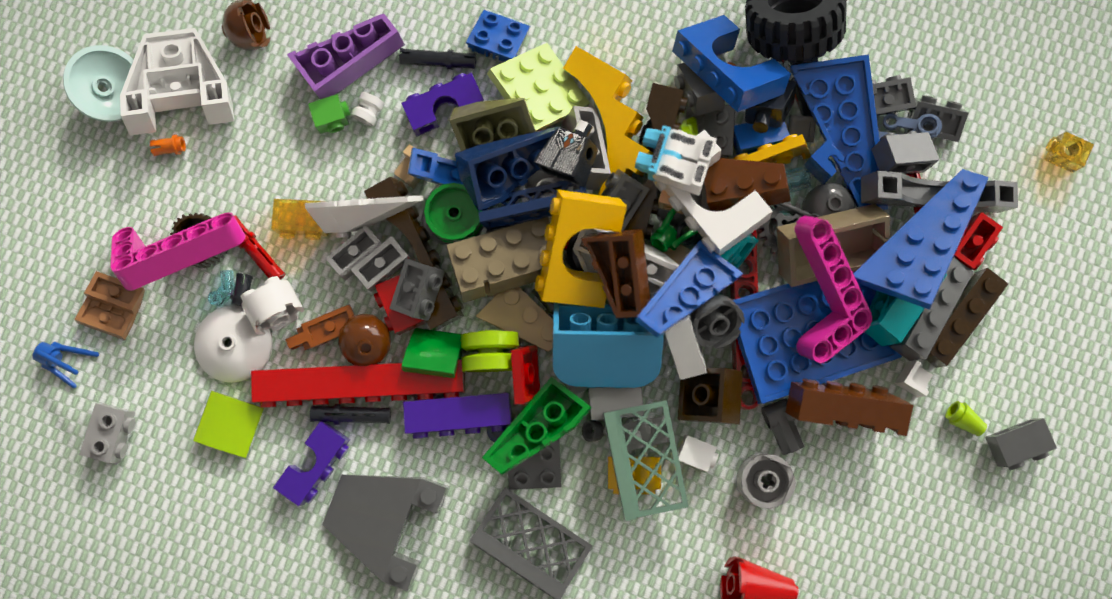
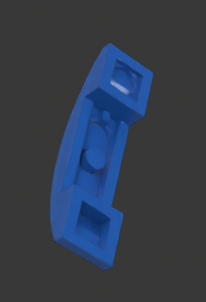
M412 148L407 174L438 185L449 183L463 184L455 160L439 157L437 153Z

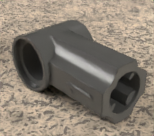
M786 398L761 408L765 423L772 430L782 455L793 453L805 447L795 425V418L785 412L788 401Z

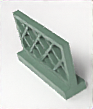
M667 400L603 412L625 521L688 508L689 505ZM662 407L664 419L658 427L645 419L651 409ZM644 410H646L645 413L643 414V416H641V415H639L638 413H636V412H639V411H644ZM632 413L640 418L632 432L622 426L620 415ZM643 421L656 429L648 443L635 435ZM664 424H666L667 433L661 429ZM624 431L630 435L626 441ZM659 432L669 439V446L664 453L651 446ZM633 437L646 445L637 459L627 451V445ZM648 448L661 455L654 469L641 462ZM670 450L673 460L667 456ZM629 458L635 461L632 467ZM664 459L673 463L675 472L669 480L656 472ZM638 464L651 472L643 486L633 480L632 473ZM654 474L667 482L659 496L646 488ZM675 477L677 478L678 486L672 483ZM635 485H637L639 488H641V489L639 490V492L637 493V495H636ZM670 485L679 490L681 502L669 504L662 499ZM643 491L656 498L651 508L639 509L638 499ZM659 502L665 504L664 506L657 507Z

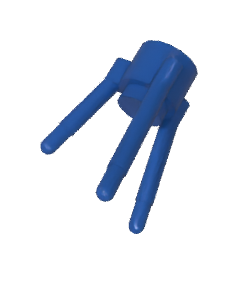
M56 341L51 345L46 342L39 343L34 349L33 360L41 363L42 368L50 371L72 388H76L77 385L57 370L55 366L74 375H77L79 372L61 361L63 354L60 351L93 357L99 356L98 352L62 345Z

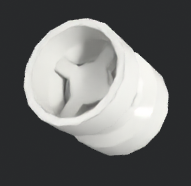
M361 92L358 98L359 104L353 108L351 116L361 123L373 127L377 120L376 114L382 110L384 102L372 94Z

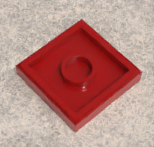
M526 345L511 350L515 404H525L531 401L540 390L538 349L536 345Z

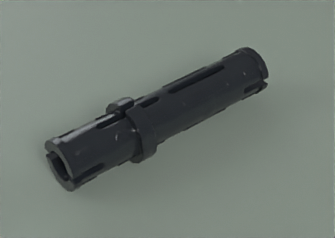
M400 48V65L447 67V70H453V68L476 69V53H459L448 49L446 52Z
M335 404L334 406L311 405L310 422H334V425H340L341 422L390 424L391 407H342L341 404ZM327 413H347L348 415L335 416L327 415ZM354 414H375V416H354Z

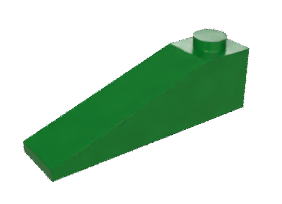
M551 376L484 454L482 459L503 475L575 429L591 410V406Z

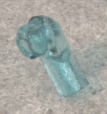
M233 270L220 271L221 286L216 291L208 294V302L210 304L222 306L229 300L230 295H233L235 286Z

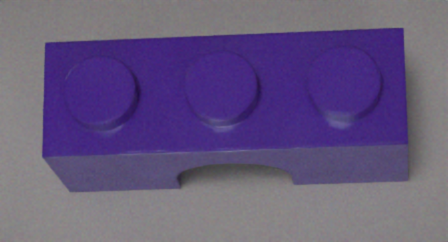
M462 73L444 85L442 83L433 85L429 88V91L423 94L415 93L408 96L406 101L401 104L417 137L439 127L436 111L441 105L451 103L461 107L484 101L473 74L469 73L466 75V73Z
M319 422L304 443L316 455L314 467L307 472L301 470L296 465H289L273 488L297 506L305 505L306 502L310 504L319 492L316 489L321 481L325 482L333 473L334 469L331 466L336 459L341 460L350 447L347 444L351 439L327 422Z

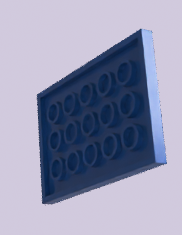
M818 281L794 287L787 283L733 300L743 311L745 318L744 324L741 322L739 328L741 333L737 340L758 404L789 395L791 382H802L803 379H811L819 382V384H824L826 381H833L902 358L899 353L889 347L890 345L881 346L866 332H863L824 363H818L801 356L797 351L799 338L832 313ZM858 284L868 307H870L877 290Z

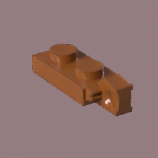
M351 305L343 306L301 324V327L296 328L297 335L285 339L289 349L294 350L301 346L305 350L314 349L338 339L340 329L348 322V319L355 316Z

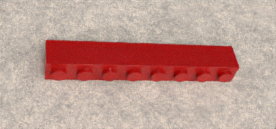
M462 360L458 362L455 378L405 372L402 370V363L251 371L252 402L260 403V408L277 407L276 402H286L287 406H303V401L313 400V405L329 404V399H339V404L355 403V398H365V402H381V397L391 396V401H406L407 395H417L418 400L433 399V394H444V398L459 397V393H466L465 372H462Z

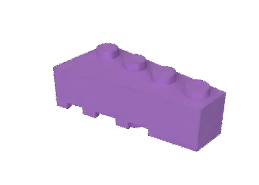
M382 13L354 25L353 29L347 32H337L331 35L332 38L321 43H311L307 45L306 49L297 53L292 51L287 56L319 99H323L342 91L405 44L397 29L387 16Z

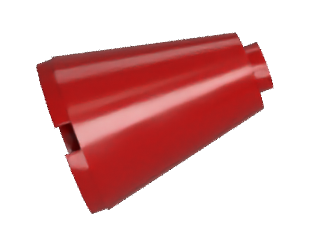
M730 557L725 563L724 567L728 568L726 576H721V599L798 598V586L789 577L740 557Z

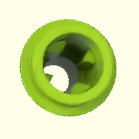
M956 401L946 411L945 417L951 425L979 437L987 429V424L965 402Z

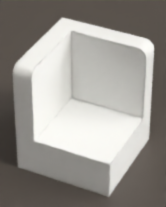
M918 360L908 361L895 384L916 397L927 396L929 391L925 388L933 374L921 368V362Z

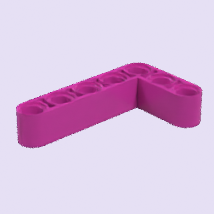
M230 212L220 214L145 246L132 227H125L117 231L112 237L110 268L123 287L128 291H132L234 248L244 241L246 235L234 215Z
M803 216L795 224V234L832 313L799 338L797 351L803 357L818 363H824L870 327L872 314L831 224L825 219Z

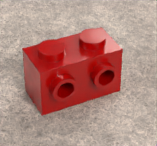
M983 212L973 216L954 258L975 271L984 261L983 256L986 251L990 250L999 238L997 236L1003 229V226Z

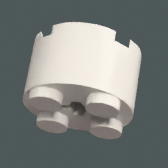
M278 276L267 279L264 282V286L256 290H248L241 295V306L258 335L266 334L264 330L269 328L273 332L278 331L299 318L297 315L298 311L304 312V308L290 282L280 280Z

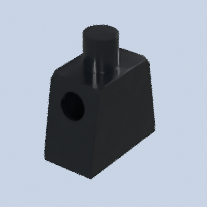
M788 81L783 95L745 109V122L753 124L754 131L758 133L767 132L769 127H781L794 104L796 82Z

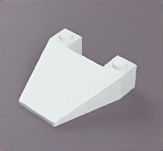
M195 28L143 35L120 94L121 118L130 136L156 132L155 112L202 106L208 125L234 121L233 102L227 83Z

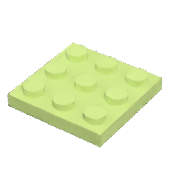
M547 43L492 67L487 73L504 99L525 97L536 132L564 120L573 106L587 107L590 104L570 74L563 69L564 66Z

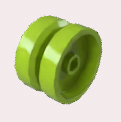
M483 330L461 334V348L465 351L478 352V354H470L462 358V372L512 371L511 353H503V351L519 347L518 332Z

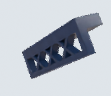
M563 180L510 192L508 194L509 197L500 203L503 207L489 209L488 207L479 212L480 223L488 231L551 217L553 214H550V204L552 198H556V190L567 191L569 187L578 185ZM579 186V190L571 192L586 193V187ZM551 192L554 194L552 196L540 198L543 195V193ZM525 197L529 200L526 202L515 204L516 201L520 198Z

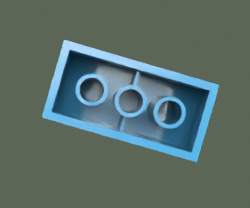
M554 303L553 371L563 383L575 387L637 388L645 386L654 381L660 373L664 333L658 338L635 321L637 317L616 318L610 304H605L604 308Z

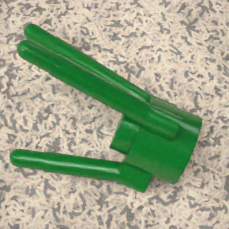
M673 207L668 212L661 226L650 238L651 244L662 252H666L669 248L676 250L682 242L698 232L690 230L676 239L677 232L669 225L677 212Z

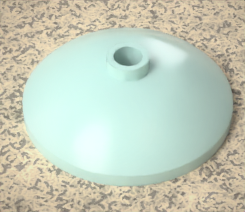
M90 46L78 51L68 61L63 74V86L69 101L78 111L92 119L105 122L122 120L120 94L134 60L123 51L109 46ZM99 85L105 86L106 89H107V91H106V92H101V91H99V90H98V86H99Z

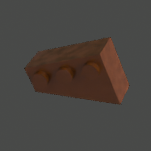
M720 158L707 170L704 181L710 211L721 212L728 210L754 191L760 195L768 206L791 202L784 164Z
M642 229L590 233L580 238L583 246H586L591 256L594 270H597L603 283L602 288L615 317H637L650 302Z

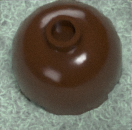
M237 0L226 8L223 15L222 32L233 45L243 50H255L268 46L270 37L266 38L265 29L270 30V24L260 3L254 4L251 0Z
M359 314L348 319V322L340 329L338 344L341 354L349 363L357 366H369L378 364L385 359L390 350L391 335L386 324L378 319V317L371 314Z

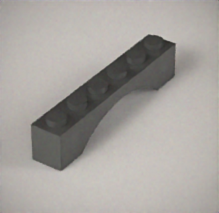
M876 171L861 177V203L922 208L949 181L925 180L900 172ZM987 181L975 211L1000 213L1018 208V182Z

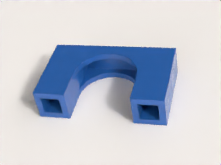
M725 15L678 30L672 52L736 112L784 94L791 73L775 59L751 67H737L725 63L717 57V55L734 50L740 28Z

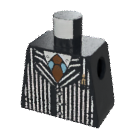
M579 120L573 132L563 128L556 129L535 158L534 163L545 174L584 188L598 152L597 146L588 138L593 129L592 125Z

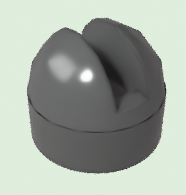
M586 421L582 426L583 438L588 442L601 440L604 436V426L599 421Z

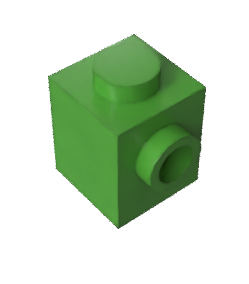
M337 94L308 103L315 127L320 134L326 132L336 133L343 130L344 126L350 125L347 116L351 115L346 101L342 102Z

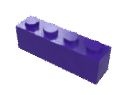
M510 393L403 402L405 434H412L413 439L429 438L428 433L439 432V437L455 435L454 430H465V434L481 433V428L491 427V432L505 431L507 426L513 422Z

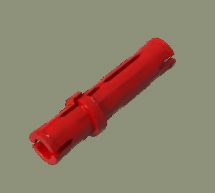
M235 215V219L246 235L244 241L238 247L240 249L243 248L268 279L278 276L281 280L286 273L282 271L255 239L256 235L253 232H249Z

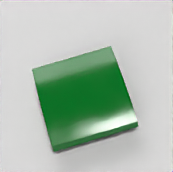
M415 328L401 366L402 370L405 372L455 378L458 362L463 354L461 334Z

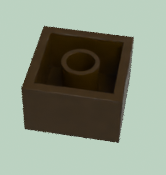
M706 368L707 373L680 380L677 420L740 425L743 371L727 368Z

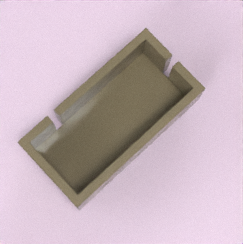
M876 204L816 217L825 219L831 224L852 272L857 271L888 241L886 238L890 237V215ZM796 222L776 227L779 274L791 287L817 281L795 234Z
M549 218L524 222L447 244L448 256L463 303L486 297L485 282H489L491 295L534 283L537 275H541L540 255L542 250H546L545 230L547 224H551Z

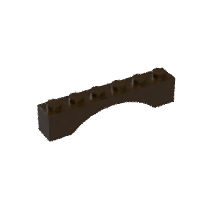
M656 83L652 84L646 110L652 121L653 129L661 131L663 125L675 130L681 129V124L677 123L679 114L685 113L688 98L684 97V90ZM649 179L644 184L650 189L623 230L642 229L644 244L646 239L650 240L653 234L654 225L650 224L653 214L657 215L659 211V199H657L659 189Z
M388 177L366 189L364 193L367 199L405 197L408 194V190L401 180ZM414 205L386 218L407 237L415 250L419 263L442 270L439 265L441 258L435 249H431L428 242L430 240L429 233L424 226H420L417 220L419 213ZM446 272L438 291L434 310L431 313L430 319L426 321L430 330H438L464 316L461 311L464 309L463 304L457 295L454 296L450 288L452 281Z

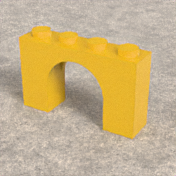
M557 190L556 198H552L550 204V214H553L551 224H547L545 230L546 250H542L540 255L541 275H537L535 281V291L538 292L542 301L598 308L605 307L607 297L602 288L603 283L599 274L570 269L563 264L562 254L567 241L581 230L599 229L621 232L627 206L620 198Z

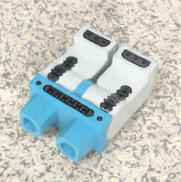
M664 125L661 131L647 128L643 138V145L654 148L655 151L653 155L639 152L635 162V169L647 173L649 180L658 181L700 195L717 138L709 136L702 138L680 130L671 129V127Z

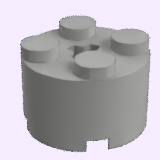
M751 455L740 465L736 478L737 489L742 497L749 503L765 509L783 505L791 498L795 490L796 482L791 467L784 459L776 455ZM762 476H767V479L770 480L769 485H763L761 481Z

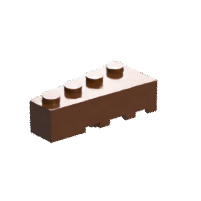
M803 379L802 382H791L785 412L798 421L833 425L835 420L836 424L847 428L858 429V425L872 429L874 432L885 433V428H889L896 432L897 435L907 436L914 405L889 393V389L883 386L873 385L872 389H869L860 384L850 383L849 387L842 386L841 383L826 381V385L819 384L815 380Z

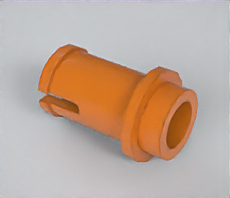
M176 134L172 135L171 138L150 141L151 147H160L150 149L153 156L170 153L180 155L186 150L184 138Z

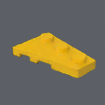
M793 134L783 138V142L775 145H763L754 153H742L733 159L786 165L791 162V159L802 155L803 160L811 157V153L803 135L797 136V134Z

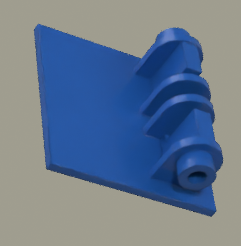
M483 10L466 44L472 52L483 54L486 57L493 53L492 59L496 60L497 56H499V61L506 62L518 56L517 53L530 26Z

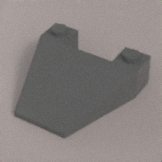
M342 474L322 525L382 582L408 591L413 584L421 561L396 552L410 512L413 505L437 514L441 510L449 486L426 477Z

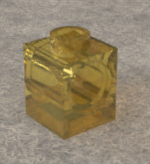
M1065 131L1057 137L1050 139L1046 146L1048 153L1045 161L1073 173L1085 167L1094 144ZM1064 147L1069 150L1070 155L1064 152Z

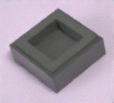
M790 115L789 135L797 134L799 136L802 134L806 142L814 143L816 122L813 116Z

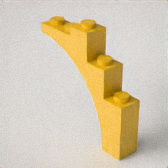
M575 46L563 69L580 81L591 94L600 111L606 131L607 158L611 173H615L617 169H620L630 177H632L634 172L643 177L644 172L635 169L638 153L643 152L649 155L654 153L631 140V138L641 130L644 117L620 102L630 92L633 80L626 74ZM606 181L601 186L598 195H601L606 188Z

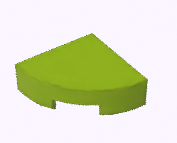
M694 117L684 119L681 131L697 136L699 133L696 119Z

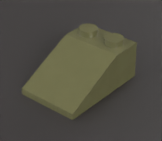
M525 97L480 101L453 109L449 120L461 151L478 145L536 132Z

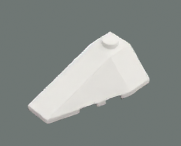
M423 195L305 203V209L324 233H335L336 238L351 237L352 231H359V229H363V226L370 227L422 202Z

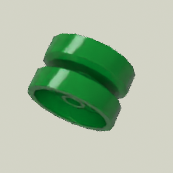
M449 183L441 185L432 191L426 200L424 209L426 223L434 235L445 244L479 236L484 228L479 220V212L483 210L479 211L476 209L463 184ZM456 212L458 216L452 217V213Z

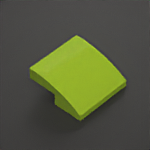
M211 391L193 441L246 458L264 408Z

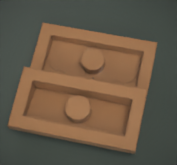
M96 271L84 292L87 298L74 320L78 324L126 340L141 306L145 289L140 287L128 291L117 278Z

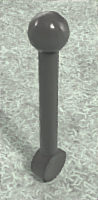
M786 202L778 204L802 216L820 217L817 213L810 214Z

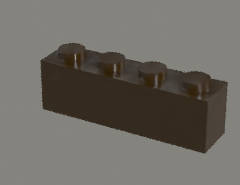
M989 268L975 272L967 283L925 360L936 368L948 366L1009 283Z

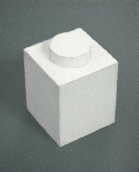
M684 435L678 450L680 462L708 472L709 467L714 468L719 454L715 453L716 446L688 435Z

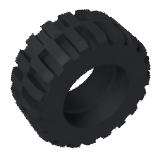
M746 0L745 16L748 43L767 59L771 57L778 62L786 60L789 63H796L798 60L805 62L810 61L813 57L820 58L827 51L831 52L844 38L846 33L847 0Z

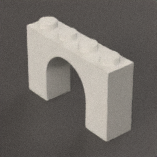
M705 130L697 135L702 138L710 137ZM715 144L709 167L720 160L721 149L717 144ZM653 181L660 191L665 190L670 196L668 200L677 212L681 210L687 217L685 222L693 232L698 231L703 237L701 241L711 253L714 251L720 256L771 218L772 210L756 191L728 210L713 212L700 207L693 200L690 192Z

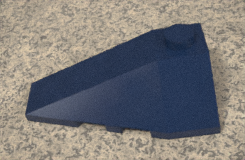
M561 127L494 141L455 153L460 179L476 209L480 211L503 202L509 197L508 194L518 186L522 187L525 185L529 177L538 170H541L534 163V160L556 129Z

